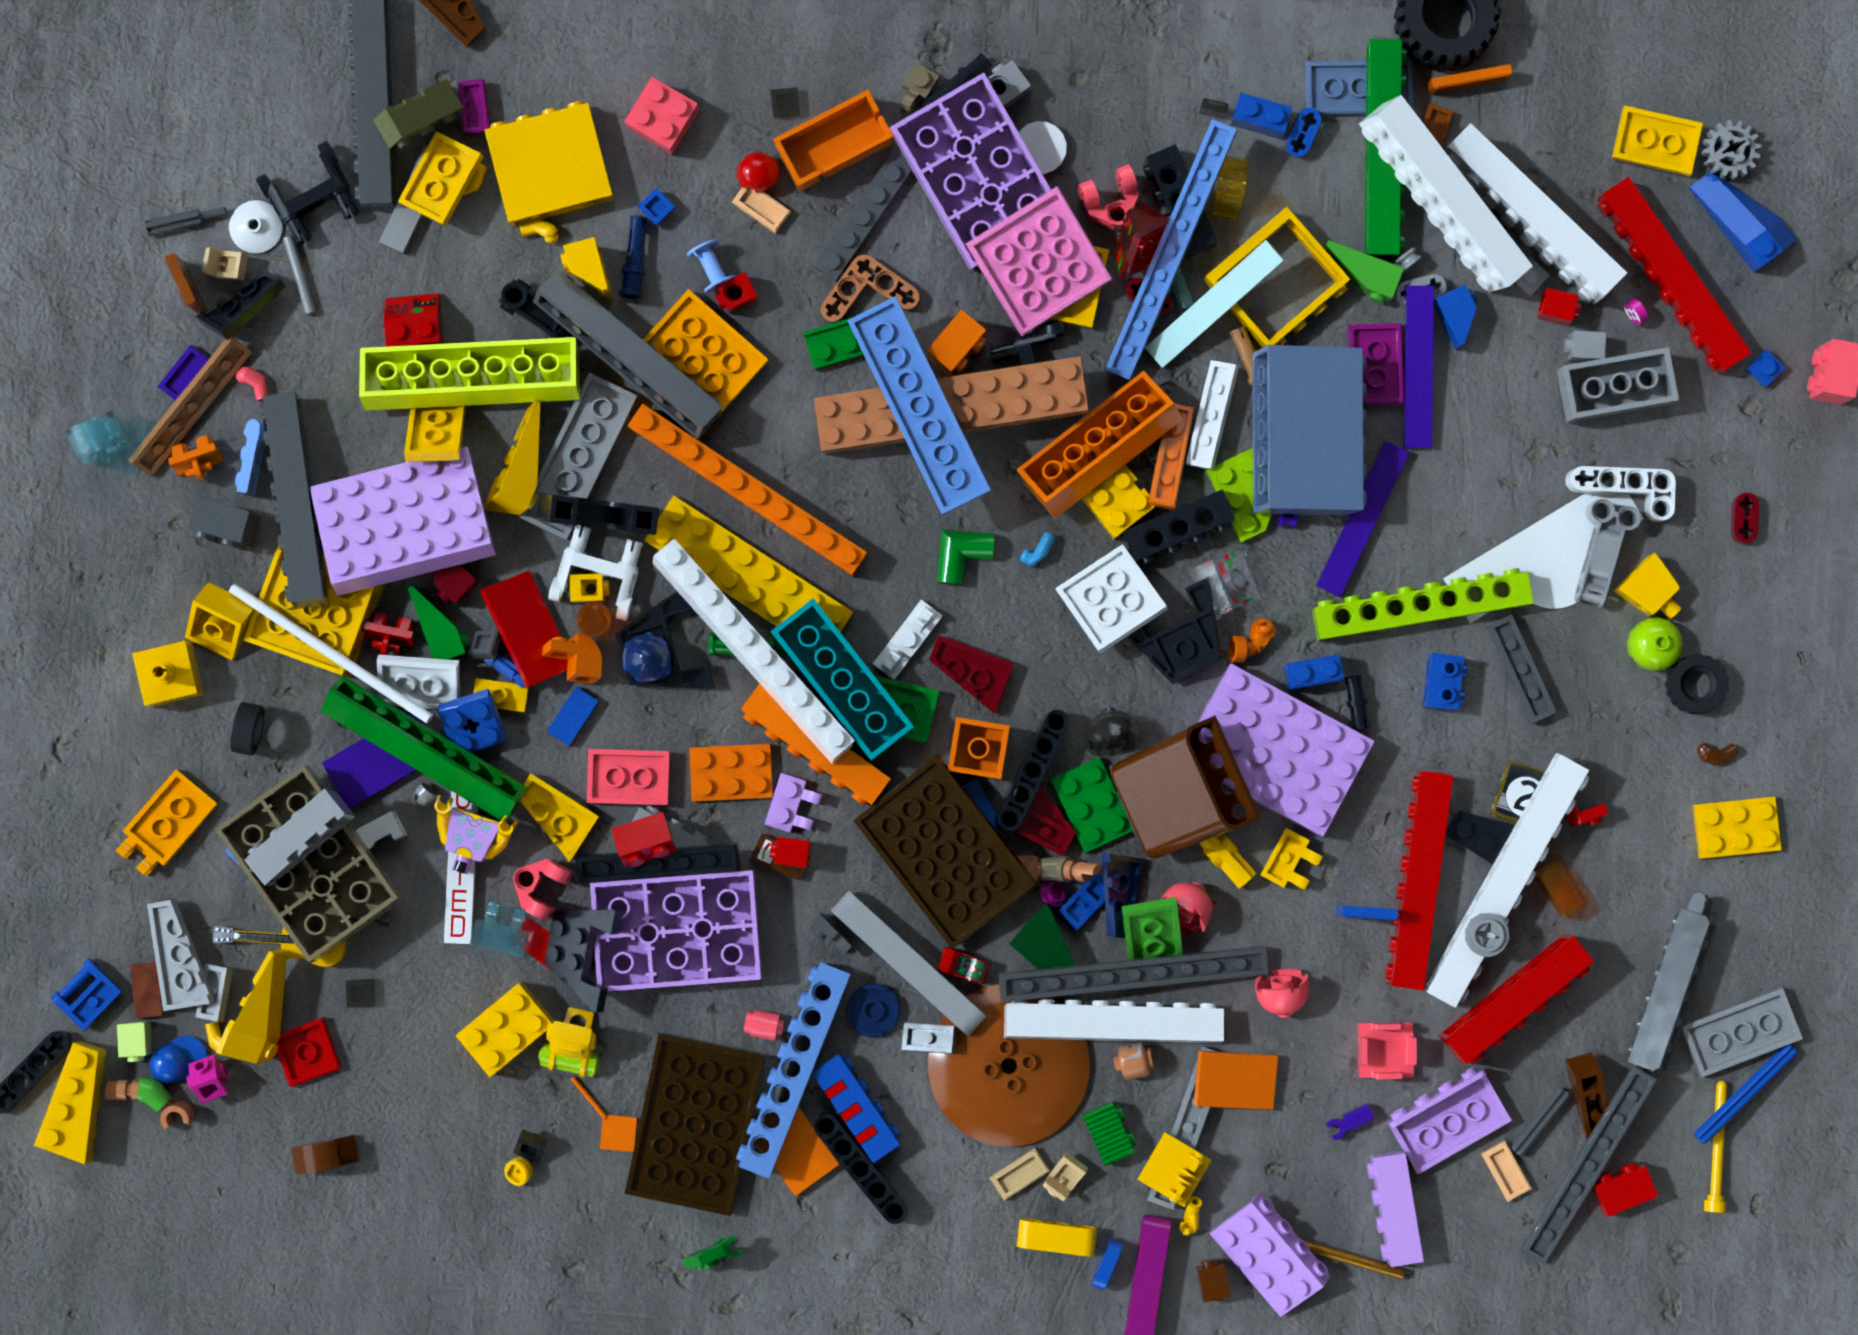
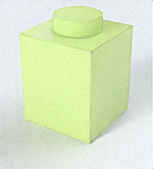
M151 1021L117 1025L119 1057H127V1062L144 1061V1056L152 1054Z

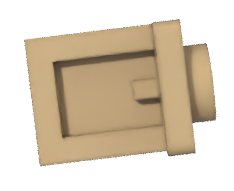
M206 247L202 273L218 279L244 281L248 254Z
M1066 1152L1048 1174L1043 1187L1047 1189L1050 1195L1065 1202L1072 1189L1087 1172L1088 1167Z

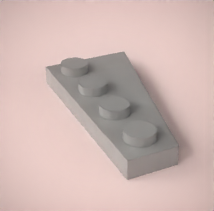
M177 900L147 904L163 1011L216 1003Z

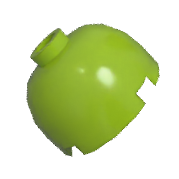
M1659 617L1644 619L1629 632L1627 640L1628 654L1642 669L1649 671L1665 670L1674 665L1681 656L1683 649L1682 634L1678 627L1669 620Z

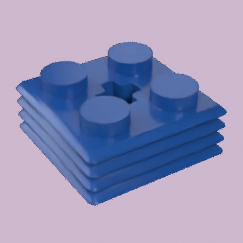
M489 689L439 705L438 714L448 740L468 752L474 753L506 742L507 734ZM468 719H472L473 722H479L477 727L467 726Z

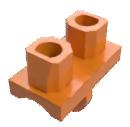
M209 435L198 437L196 439L198 448L189 451L186 444L181 443L172 446V457L168 458V461L178 477L186 474V477L190 478L196 475L197 479L202 482L206 480L205 472L213 470L212 465L224 461L222 453Z

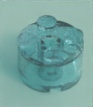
M115 410L106 412V417L100 418L97 415L71 427V430L65 431L78 462H82L83 465L93 464L104 459L103 453L105 452L107 454L117 453L129 447L127 444L129 439Z

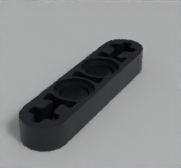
M59 1030L50 1033L1 1082L0 1097L6 1095L9 1091L14 1094L4 1101L7 1105L6 1107L0 1106V1114L12 1110L70 1051L73 1040L68 1032ZM54 1037H63L64 1041L62 1044L64 1048H56L52 1053L43 1049L46 1047L48 1050L55 1045ZM38 1054L43 1055L47 1061L46 1067L43 1070H38L33 1065V1059ZM18 1074H23L28 1081L27 1086L22 1090L14 1085V1078Z

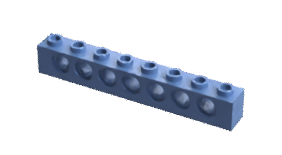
M820 962L819 967H812L807 980L812 982L808 993L802 992L797 1005L802 1009L798 1018L792 1017L787 1032L792 1033L788 1043L782 1042L777 1057L781 1058L778 1069L772 1067L767 1083L771 1084L768 1094L762 1093L756 1108L761 1111L757 1120L751 1119L746 1134L751 1135L747 1146L741 1144L736 1157L740 1161L738 1167L765 1178H770L851 974ZM820 985H826L831 990L830 997L825 1001H821L815 996V990ZM811 1010L817 1011L821 1016V1020L816 1026H809L805 1022V1015ZM806 1036L810 1039L811 1045L807 1051L801 1052L795 1048L797 1037ZM790 1061H796L800 1065V1073L796 1077H789L784 1071L785 1065ZM781 1086L788 1088L790 1091V1098L784 1103L778 1102L774 1097L775 1090ZM769 1112L777 1113L780 1118V1123L775 1128H769L764 1123V1117ZM758 1138H765L770 1144L769 1150L764 1154H760L754 1149V1142Z

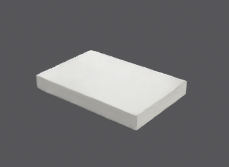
M378 655L377 678L422 708L438 710L440 704L460 698L459 660ZM378 691L379 698L392 706L401 707Z

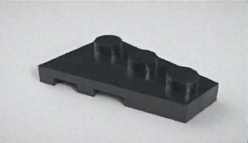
M266 271L240 287L238 295L232 299L226 300L223 298L216 303L218 306L216 309L208 314L202 311L195 317L201 324L228 340L231 336L236 335L240 328L251 318L255 317L269 301L275 299L286 286L280 278Z
M1457 811L1448 825L1445 835L1493 865L1515 825Z

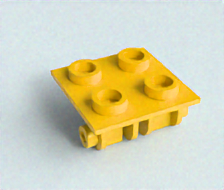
M1164 1132L1137 1180L1168 1197L1174 1203L1185 1207L1212 1160Z

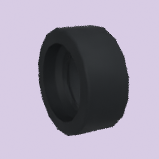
M246 702L240 703L231 731L230 748L232 752L251 756L256 753L264 726L265 710L263 706Z

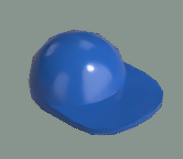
M178 1037L161 1045L153 1052L149 1062L150 1072L155 1079L165 1084L181 1082L189 1076L188 1064L207 1057L206 1049L202 1042L195 1037Z

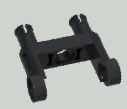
M327 140L318 144L317 147L321 153L319 157L331 178L286 203L277 186L272 183L266 173L256 178L261 191L271 202L281 223L288 225L297 245L305 243L300 233H302L307 241L313 238L302 217L319 206L335 200L345 220L352 218L348 207L354 216L360 212L349 194L350 185L337 163L338 159Z
M1065 323L1051 324L1041 328L1040 331L1016 336L1012 339V342L989 347L993 364L1015 357L1017 360L1019 359L1020 365L1034 364L1035 359L1032 347L1056 341L1055 338L1067 334Z

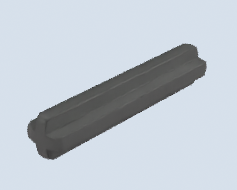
M1561 1087L1555 1090L1511 1145L1513 1152L1521 1157L1526 1154L1570 1099L1571 1095Z

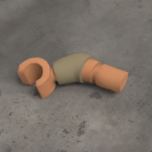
M1016 855L1035 881H1038V876H1040V880L1069 883L1072 880L1089 882L1092 875L1099 874L1102 868L1101 864L1074 861L1072 857L1055 856L1041 858L1038 863L1036 856Z

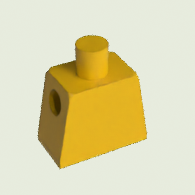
M1655 552L1649 554L1613 590L1617 595L1647 616L1654 615L1660 609L1671 619L1682 609L1671 598L1680 587Z

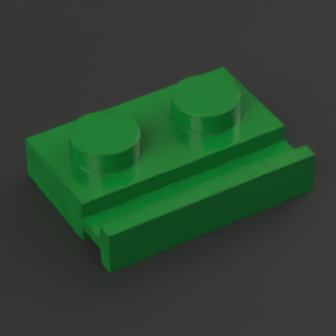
M849 319L803 332L814 371L864 356L847 321Z

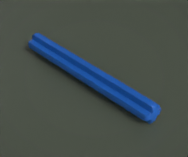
M1790 1044L1781 1047L1694 1133L1698 1141L1702 1144H1707L1797 1056V1051Z

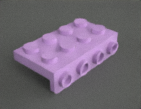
M1469 1068L1461 1073L1462 1078L1453 1083L1452 1080H1449L1437 1087L1439 1092L1430 1097L1428 1094H1424L1414 1100L1415 1105L1406 1110L1402 1107L1390 1114L1391 1119L1386 1122L1403 1152L1406 1153V1157L1417 1175L1512 1121L1486 1077L1484 1069Z
M1261 1193L1254 1196L1251 1202L1210 1232V1235L1280 1317L1322 1289L1330 1277L1325 1264L1318 1261L1310 1251L1308 1244L1295 1234L1290 1223L1278 1214L1272 1202Z

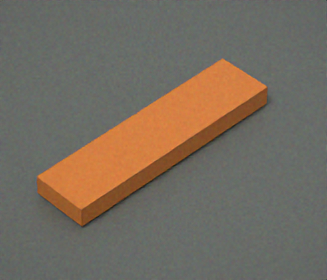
M1176 403L1174 404L1182 421L1160 438L1148 505L1174 510L1176 507L1194 407Z

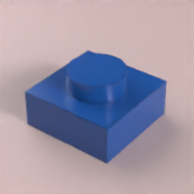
M657 188L637 206L656 227L676 209Z
M1765 349L1745 369L1764 388L1785 367Z

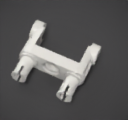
M575 525L570 546L566 547V550L564 549L557 577L555 576L552 581L548 599L560 602L563 592H567L573 567L622 580L616 601L618 606L616 619L627 621L633 603L632 594L639 573V567L636 566L643 543L635 541L634 545L633 540L627 539L621 562H618V564L588 556L585 549L592 529Z

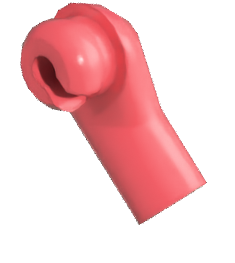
M242 367L237 371V381L239 383H247L254 388L256 401H263V396L269 395L266 379L263 374L251 367Z

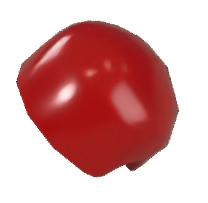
M753 152L746 155L737 166L736 178L742 188L748 187L759 193L770 190L777 183L780 169L775 159L762 152Z

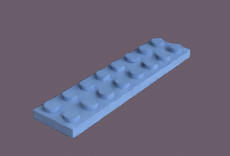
M894 296L847 320L941 514L945 515L991 492L989 484L897 297Z

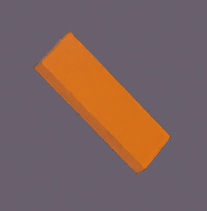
M1511 64L1432 78L1428 83L1429 94L1507 81L1512 74Z

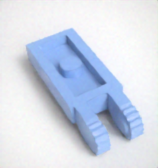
M251 419L246 422V428H244V435L247 441L246 446L244 445L241 450L242 466L241 471L236 475L235 486L237 487L236 492L254 497L265 450L263 433L267 431L264 423Z

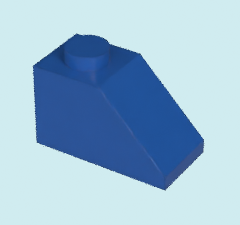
M1465 284L1434 300L1435 310L1455 350L1465 344L1477 309L1475 305L1477 304V298L1472 289L1468 290Z

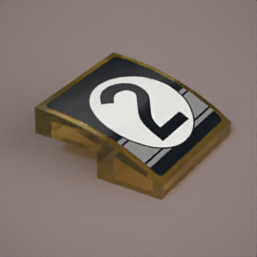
M1509 760L1506 763L1490 815L1516 824L1545 772Z

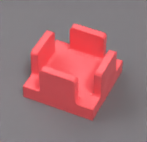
M1412 1022L1357 1023L1359 1078L1403 1079V1077H1414V1065H1417V1039L1413 1036Z

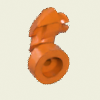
M1263 618L1255 620L1249 632V642L1244 636H1231L1228 643L1229 661L1231 663H1243L1248 657L1254 656L1256 653L1259 654L1276 634L1273 623Z

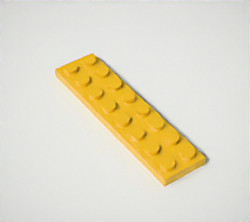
M674 495L658 518L656 535L648 534L644 541L659 551L675 539L722 592L776 627L813 598L840 633L854 613Z

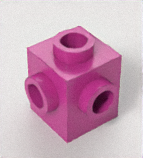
M214 1054L188 1064L189 1076L186 1077L188 1086L192 1092L194 1091L202 1104L227 1095L226 1079L229 1078L228 1070L224 1063L220 1064Z

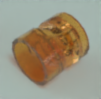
M587 603L577 613L576 621L578 628L592 639L606 638L614 629V615L610 609L601 603Z

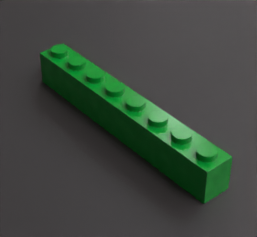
M1369 39L1366 43L1365 118L1381 104L1400 96L1401 90L1406 88V74H1402V63L1406 62V47H1402V39ZM1365 138L1364 253L1375 258H1396L1400 255V251L1404 250V235H1400V224H1404L1405 210L1400 208V197H1404L1405 185L1398 181L1392 166L1381 159L1375 144Z
M343 675L328 691L320 712L500 821L507 815V822L518 808L527 789L525 785Z

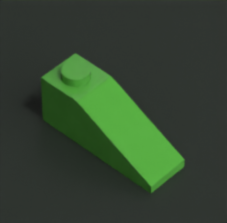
M1327 241L1324 250L1363 293L1370 295V300L1380 304L1392 300L1404 268L1333 241Z

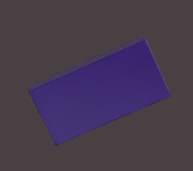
M190 345L157 387L176 401L209 358Z

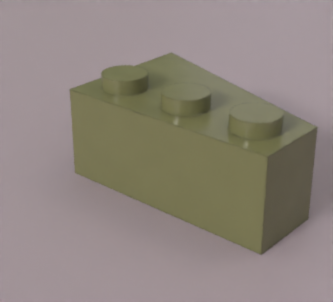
M445 79L422 90L421 93L412 98L408 97L402 100V103L394 107L391 105L385 108L373 122L389 149L396 145L401 149L413 142V136L420 133L423 137L436 130L434 125L443 121L444 125L457 119V113L463 106L449 81Z

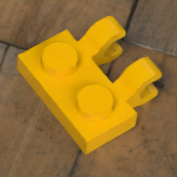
M1285 828L1260 876L1282 888L1286 886L1287 882H1290L1305 890L1310 880L1294 872L1297 863L1302 858L1318 866L1323 856L1306 848L1310 840Z

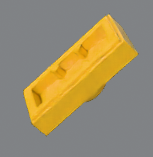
M475 678L473 693L489 689L497 709L526 713L529 688H522L513 683Z

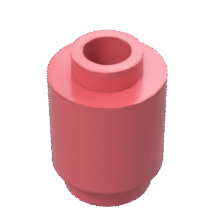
M760 1010L748 1011L744 1033H750L751 1037L776 1041L777 1036L782 1037L785 1021L780 1020L781 1014Z

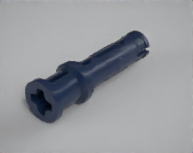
M639 215L630 216L626 262L621 268V273L623 274L622 289L618 292V295L621 297L642 298L643 293L640 292L642 276L645 275V270L642 267L647 217Z

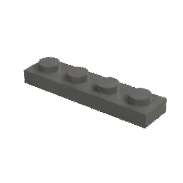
M1511 614L1486 625L1530 724L1557 713L1513 615Z

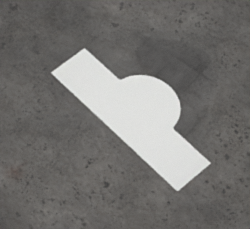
M1612 478L1606 480L1602 484L1606 487H1610L1612 485ZM1585 493L1443 579L1447 585H1451V579L1466 577L1467 582L1477 580V575L1493 573L1494 577L1504 576L1503 571L1520 568V573L1528 572L1535 605L1549 609L1571 606L1577 603L1574 600L1575 592L1595 525L1586 517L1588 505L1599 499H1607L1613 503L1615 511L1626 506H1632L1637 510L1638 508L1630 495ZM1596 505L1595 515L1600 519L1605 518V508L1602 505ZM1622 513V524L1625 526L1631 525L1632 517L1630 514ZM1498 583L1495 587V592L1499 597L1505 598L1508 589L1504 584ZM1477 588L1469 590V598L1474 602H1479L1481 592ZM1487 613L1469 615L1466 617L1469 620V622L1472 623L1473 621L1477 620L1478 618L1482 617Z

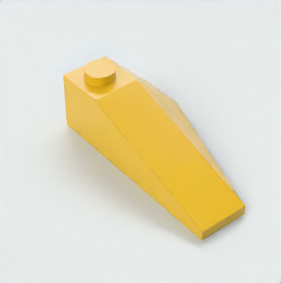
M279 949L268 952L253 979V985L255 986L253 991L246 998L243 996L239 1003L243 1008L236 1021L230 1019L216 1053L255 1064L270 1061L275 1056L278 1050L277 1043L281 1031L287 961L286 950Z

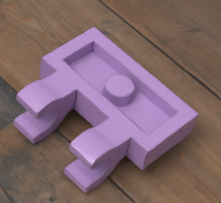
M781 773L765 825L790 833L793 825L812 831L815 820L799 816L797 812L801 800L820 805L823 795L806 790L807 781Z

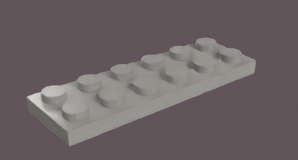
M589 372L580 390V400H575L539 473L537 487L534 492L537 495L535 504L532 509H527L519 515V518L564 540H569L575 525L537 520L540 493L581 498L590 497L638 399L637 395Z

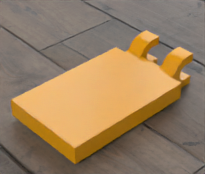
M176 769L124 828L122 832L128 837L115 851L123 858L128 859L136 848L140 850L146 857L136 869L143 875L149 876L158 862L163 866L169 863L219 804Z

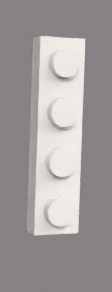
M1213 360L1210 362L1185 463L1188 466L1214 471L1239 369L1236 364Z

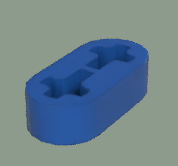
M1314 108L1302 109L1294 121L1285 144L1286 150L1292 156H1304L1312 145L1321 123V115ZM1309 112H1312L1316 123L1315 125L1310 124L1305 132L1302 130L1305 121L1301 120L1303 115H1308ZM1300 133L1305 134L1302 140V144L1305 145L1304 150L1299 149L1297 153L1294 152V146L1291 145V141L1297 140Z
M1113 1238L1109 1239L1093 1276L1091 1286L1102 1291L1105 1290L1121 1253L1123 1242Z

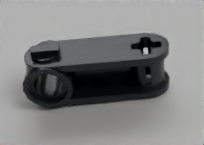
M518 278L517 281L513 279L503 287L501 298L498 301L501 304V309L512 316L515 313L552 338H564L568 331L533 303L536 293L530 290L532 287ZM513 291L522 292V299L518 303L509 302V295Z

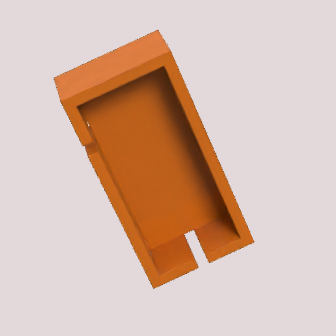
M866 90L775 137L773 142L795 186L801 192L820 182V175L823 174L826 179L894 143V140L883 116H880V110L869 90Z

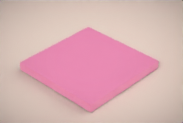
M1057 186L965 243L1020 336L1025 335L1112 280L1111 275Z

